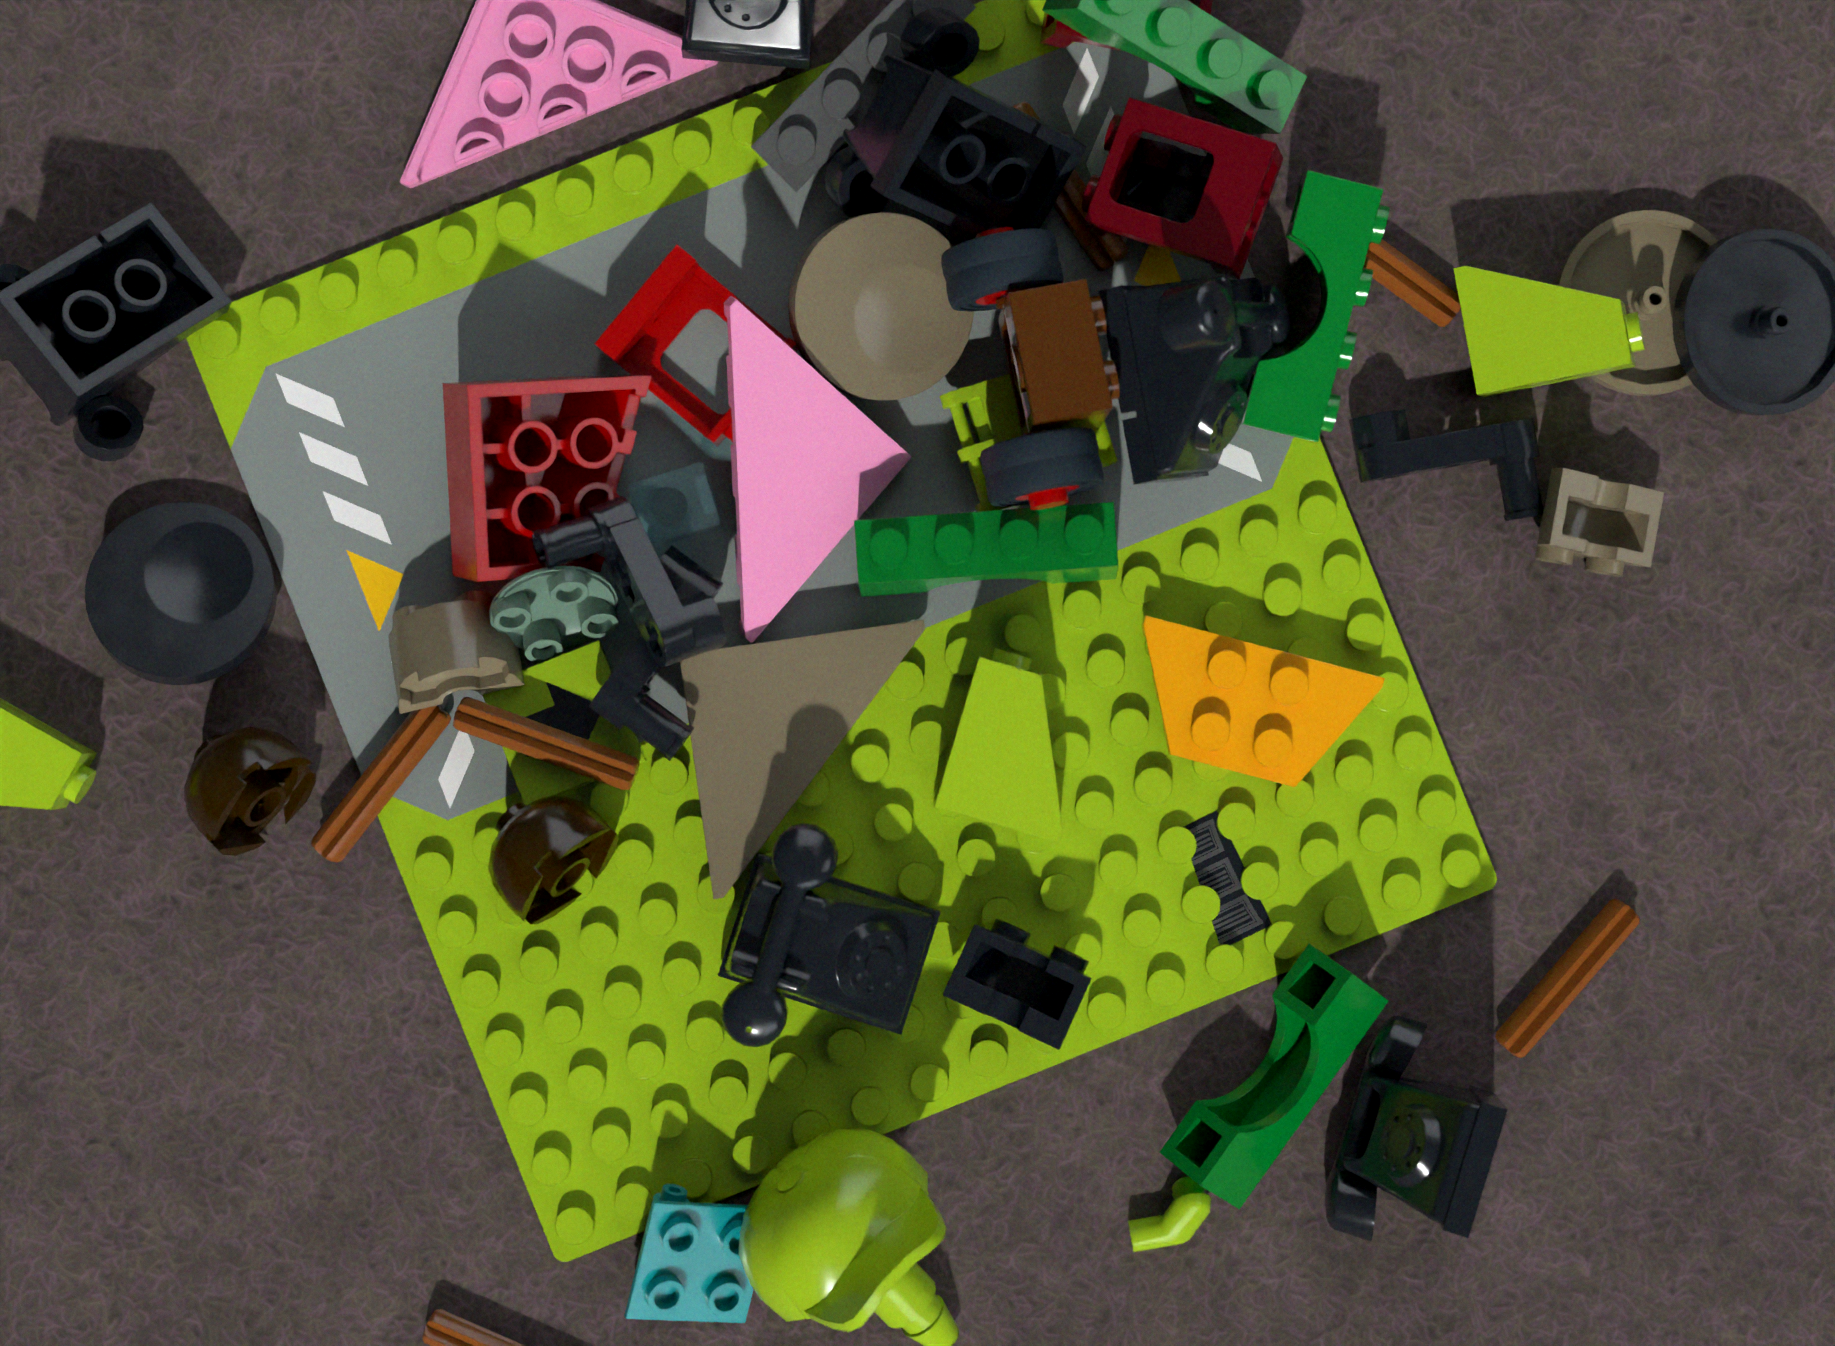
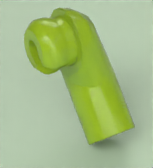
M1189 1176L1180 1178L1172 1185L1174 1200L1163 1215L1129 1220L1128 1227L1133 1252L1174 1246L1189 1241L1210 1213L1211 1197L1206 1194V1189Z

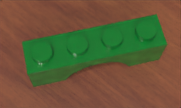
M1046 0L1042 11L1089 40L1131 53L1168 72L1195 95L1193 104L1242 133L1280 134L1307 78L1305 74L1188 0Z
M1309 170L1301 174L1285 237L1302 249L1317 272L1321 289L1319 313L1308 335L1296 347L1280 356L1258 361L1246 390L1247 406L1241 424L1312 442L1319 441L1321 430L1332 432L1341 395L1331 393L1337 368L1348 369L1357 338L1356 332L1347 330L1354 305L1364 307L1373 277V270L1364 268L1370 242L1380 244L1388 220L1389 206L1380 204L1383 193L1382 188Z
M1114 502L1063 505L1041 510L1020 508L854 520L858 584L861 597L925 593L934 588L949 584L988 579H1034L1052 584L1116 579L1119 567Z
M1310 943L1272 994L1277 1012L1276 1030L1272 1044L1259 1067L1243 1084L1230 1093L1215 1099L1196 1100L1159 1152L1201 1187L1238 1209L1245 1203L1389 1002V1000Z

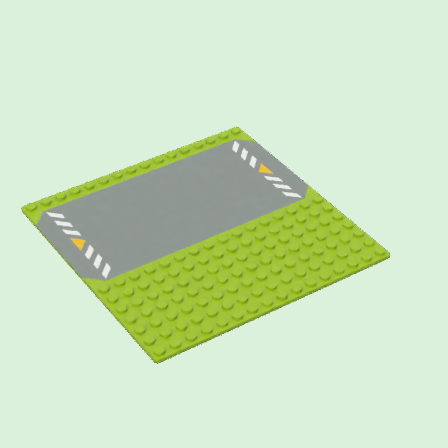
M984 0L974 4L976 8L964 21L977 30L980 39L979 51L974 61L963 72L953 78L1010 106L1024 101L1029 103L1042 122L1074 137L1084 144L1087 148L1077 163L1075 171L1086 187L1094 174L1101 176L1109 152L1104 150V140L1108 126L1116 113L1123 115L1129 97L1190 116L1174 76L1138 56L1124 51L1073 42L1066 48L1040 44L1045 13L1042 9L1046 0ZM833 61L233 301L227 313L186 338L361 775L411 713L399 714L388 635L394 628L393 614L400 608L409 605L428 607L437 603L452 602L459 595L468 591H485L490 593L494 599L496 594L506 584L514 580L476 582L453 576L442 383L630 375L604 354L594 343L676 244L696 259L701 268L787 339L790 337L794 341L788 313L789 291L794 271L806 249L820 234L831 226L850 217L835 206L826 193L825 176L827 166L835 154L796 193L751 146ZM1142 132L1141 138L1172 144L1185 151L1206 156L1202 149L1148 132ZM845 142L836 153L850 146ZM891 199L888 200L881 211L916 218L941 233L953 247L975 238ZM1054 206L1040 229L1052 231L1056 238L1059 251L1058 259L1062 266L1064 283L1086 279L1090 297L1099 296L1098 291L1121 285L1150 286L1224 276L1215 273L1208 263L1125 236H1121V238L1128 247V254L1108 270L1099 271ZM1248 259L1240 279L1255 277ZM1225 276V277H1227L1229 280H1237V279H1234V278ZM1002 309L974 311L970 336L962 355L953 368L939 382L925 391L898 400H868L853 397L839 391L911 456V459L858 520L976 512L974 506L979 504L980 501L968 464L960 463L957 451L962 449V445L950 409H943L939 396L953 390L1009 374L998 322ZM702 310L693 317L664 352L661 358V365L667 373L713 411L724 414L731 408L728 403L726 355H729L727 323L714 312ZM1101 335L1099 340L1103 361L1111 360L1107 336ZM1283 346L1272 348L1261 356L1259 360L1280 356L1285 353ZM798 350L796 353L803 359L802 355ZM649 390L646 397H641L633 430L637 431L632 453L631 455L626 454L616 493L619 496L625 497L631 504L659 559L673 545L723 582L722 588L714 598L722 616V624L726 635L725 644L720 648L924 620V632L758 852L772 856L773 846L778 837L789 827L801 823L816 824L829 832L837 846V867L832 876L940 910V916L901 1035L785 998L788 1006V1016L780 1036L764 1046H743L729 1036L724 1029L721 1019L722 1004L729 992L739 982L720 977L718 973L756 855L723 898L713 899L691 736L687 738L670 761L665 758L664 754L638 736L647 761L639 763L638 774L629 790H622L596 780L558 795L582 801L595 810L617 833L619 839L613 856L597 879L587 869L581 879L571 887L573 890L581 893L571 905L548 920L530 925L526 919L523 921L507 906L493 886L488 870L492 843L498 834L495 829L496 824L510 807L523 802L502 746L461 732L453 726L454 715L461 700L464 697H470L485 703L483 696L473 690H461L447 695L440 706L451 717L449 725L377 816L552 1253L557 1260L568 1262L645 1231L653 1196L660 1193L665 1184H676L684 1187L688 1192L686 1199L690 1202L715 1203L759 1185L770 1169L775 1168L779 1160L803 1143L820 1134L845 1128H863L881 1135L1288 972L1309 943L1325 955H1330L1489 891L1495 886L1497 875L1320 437L1318 442H1312L1240 424L1233 439L1223 449L1217 467L1208 471L1209 476L1182 481L1134 485L1122 420L1137 417L1136 411L1121 414L1119 401L1114 399L1112 400L1113 408L1106 417L1105 423L1118 461L1113 465L1103 468L1104 481L1102 484L1085 492L1068 496L1069 502L1064 505L1114 502L1119 564L1116 579L1055 584L1034 579H988L949 584L934 588L925 593L861 597L858 584L854 524L756 640L750 643L739 633L741 609L735 554V534H737L736 500L732 489L730 446L733 445V442L726 437L717 447ZM963 404V410L972 434L974 444H977L979 442L977 439L976 432L973 429L970 422V414L968 411L967 404ZM1027 504L1014 509L1030 508V505ZM603 560L601 572L597 573L606 577L616 590L618 597V628L606 637L592 638L577 646L563 649L562 654L599 640L602 643L611 669L614 671L639 639L641 633L605 560ZM1146 615L1383 677L1385 680L1381 690L1297 786L1292 787L1173 756L1168 753L1146 638L1142 630V621ZM518 647L522 670L540 664L528 660L525 657L524 649ZM994 648L1032 659L1028 671L1042 675L1063 826L1060 843L934 805L978 657H983L991 660ZM680 662L662 667L647 686L651 689L648 696L689 725ZM1215 811L1218 812L1216 824L1219 832L1225 838L1232 841L1245 867L1240 877L1243 891L1249 897L1261 900L1272 923L1269 927L1232 945L1219 943L1212 920L1216 918L1220 911V899L1213 889L1200 885L1192 862V857L1197 847L1196 839L1188 829L1184 828V826ZM997 918L1029 932L1031 936L1027 945L1050 955L1053 946L1056 945L1089 961L1084 973L1091 977V981L1060 1050L1030 1037L998 1019L977 1012L943 995L974 924L991 929Z

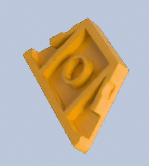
M1146 615L1142 621V630L1146 638L1168 753L1173 756L1292 787L1297 786L1381 690L1385 680L1383 677Z

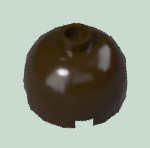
M250 726L233 730L223 735L212 736L197 749L194 755V762L187 775L184 786V799L188 816L197 829L222 855L237 856L255 850L266 843L259 833L262 832L282 808L286 825L308 801L316 783V774L308 767L312 762L290 740L280 733L268 729Z
M552 796L538 799L527 806L523 802L517 803L500 817L495 827L498 834L492 843L488 865L492 884L507 906L523 921L526 919L530 925L539 924L557 915L581 895V893L573 890L571 887L581 879L587 869L597 879L613 856L619 837L595 810L582 801L564 796Z

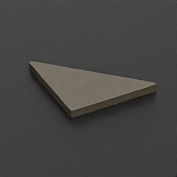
M924 620L719 648L680 661L688 721L694 727L690 736L713 899L723 898L924 632Z

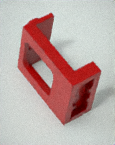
M676 244L594 344L628 374L652 375L648 390L718 447L726 437L733 442L731 408L724 414L713 411L667 373L661 365V358L664 352L693 317L702 310L714 312L727 323V317L724 316V302L729 296L737 299L795 352L798 351L797 343L790 337L787 339L701 268L696 259Z

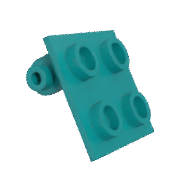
M676 1184L663 1185L662 1191L653 1196L624 1314L625 1318L745 1323L754 1290L739 1257L740 1230L743 1215L748 1205L690 1202L686 1199L688 1192L684 1187Z

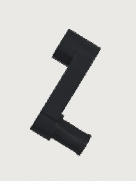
M1405 409L1380 412L1349 420L1360 483L1489 460L1490 466H1497L1505 510V521L1538 516L1543 513L1544 507L1542 505L1534 458L1540 457L1533 418L1417 439H1410Z
M620 496L587 507L584 510L583 516L544 529L533 530V547L538 561L543 568L551 569L554 566L593 553H597L600 557L604 558L650 654L659 666L666 667L720 648L725 644L726 635L722 624V616L714 599L704 591L681 599L678 598L640 519L636 516L631 504L625 497Z
M673 545L659 559L679 599L704 591L714 599L723 586V582ZM641 635L598 691L589 707L619 730L626 726L664 754L665 758L670 761L690 736L694 727L690 724L687 725L648 696L651 689L647 686L662 667L654 661Z

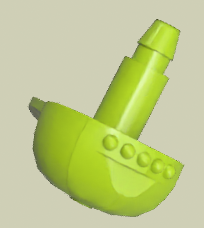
M863 1128L837 1129L820 1134L803 1143L779 1160L775 1168L770 1169L762 1179L746 1208L739 1241L740 1260L747 1278L760 1300L786 1322L812 1319L829 1328L850 1332L862 1327L875 1312L887 1326L902 1328L906 1336L923 1346H953L959 1336V1328L942 1297L935 1295L936 1285L934 1280L917 1263L943 1241L947 1228L940 1211L928 1195V1173L904 1147L889 1137Z

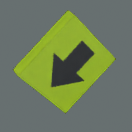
M599 640L522 670L525 685L482 695L487 704L634 756L640 761L639 763L647 761L637 734L626 726L619 730L589 707L598 691L613 673L602 643ZM502 746L521 798L526 806L538 799L558 796L596 781Z

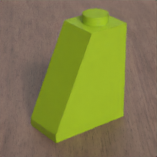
M1470 266L1453 268L1476 393L1481 397L1636 367L1634 352L1645 350L1639 313L1627 314L1625 304L1620 299Z
M994 648L991 660L983 657H978L934 805L1060 843L1063 826L1042 675L1028 671L1032 659Z
M0 698V806L54 810L66 808L70 801L78 804L84 798L95 779L96 771L90 768V765L97 752Z

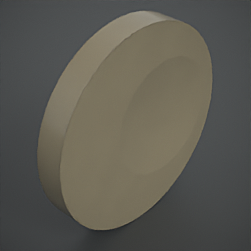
M1640 210L1621 214L1603 222L1586 234L1573 247L1561 267L1556 285L1620 299L1625 304L1627 314L1639 313L1645 343V350L1634 352L1636 367L1589 376L1591 379L1616 392L1636 396L1667 394L1693 384L1685 373L1676 352L1672 327L1673 310L1678 289L1688 269L1707 248L1718 242L1709 231L1696 222L1678 214L1658 210Z
M881 212L858 215L842 220L825 230L804 252L794 271L788 299L789 322L794 341L797 343L796 346L803 359L837 390L862 399L898 400L919 394L939 382L953 368L962 355L970 336L974 312L952 309L948 300L946 280L941 266V255L953 247L951 243L930 225L916 218L898 213Z

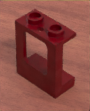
M1129 97L1123 115L1116 113L1108 126L1104 140V150L1109 152L1101 176L1094 174L1085 189L1082 200V211L1087 212L1085 221L1095 234L1105 237L1106 231L1208 263L1215 273L1240 279L1284 159L1277 144ZM1142 132H1148L1206 150L1213 155L1214 164L1196 214L1189 222L1178 223L1117 203Z

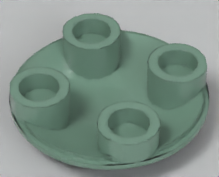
M554 566L551 569L546 567L523 574L506 584L494 597L489 610L491 626L497 632L507 634L516 647L524 649L525 657L528 660L542 663L560 656L563 649L577 646L592 638H602L612 634L618 628L619 623L617 616L618 597L612 583L606 577L593 570L576 566Z

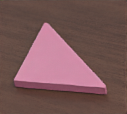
M476 0L400 179V183L409 188L416 187L718 64L719 61L683 58L681 51L683 36L598 0Z
M729 296L724 302V316L727 317L729 355H726L728 403L732 414L733 445L730 446L732 489L736 500L737 534H735V554L741 609L739 633L750 643H753L854 525V520H858L911 459V456L734 297Z

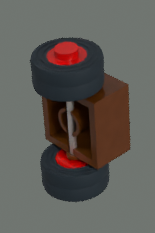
M1012 227L995 228L981 232L976 235V238L951 247L941 255V266L946 280L947 296L952 309L969 312L1002 309L998 322L1022 436L996 443L981 452V465L986 478L987 495L993 506L1009 507L1029 504L1030 510L1057 507L1068 503V496L1085 492L1102 484L1104 473L1098 456L1099 448L1094 431L1099 430L1112 410V400L1119 399L1120 397L1115 364L1113 360L1103 361L1099 336L1106 335L1107 333L1102 300L1100 296L1090 297L1086 279L1064 283L1062 266L1058 259L1059 251L1056 238L1052 231L1045 229L1014 230Z

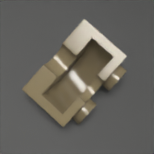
M1552 468L1547 485L1534 559L1555 564L1572 565L1574 556L1586 558L1585 571L1618 577L1623 576L1625 565L1651 568L1664 492L1632 484L1601 480L1599 476L1567 468Z
M476 590L468 591L459 595L452 602L437 603L428 607L409 605L400 608L393 614L394 628L388 635L399 714L441 705L447 695L456 691L473 690L483 695L525 685L518 647L514 645L507 634L499 633L491 626L489 610L493 597L490 593Z

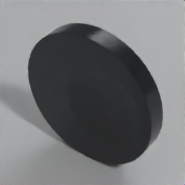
M1758 229L1733 234L1719 240L1707 248L1693 262L1677 292L1672 327L1678 358L1694 386L1706 398L1726 410L1738 414L1762 416L1784 414L1800 409L1816 400L1835 381V262L1822 248L1811 240L1790 231Z
M173 502L150 507L119 524L105 538L91 561L85 584V603L88 618L96 636L107 653L130 673L152 682L167 685H191L206 682L238 667L262 643L273 621L277 602V586L274 571L267 552L255 533L234 515L211 505L194 502Z

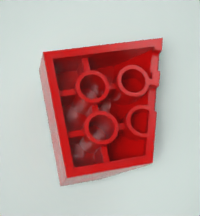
M652 375L572 376L442 383L453 576L476 582L515 579L528 572L541 569L543 567L538 561L533 547V530L544 529L583 516L585 508L620 497L616 492L626 454L631 455L637 433V431L633 430L639 403L641 397H646ZM593 553L557 566H576L601 572L604 558L600 557L597 553Z

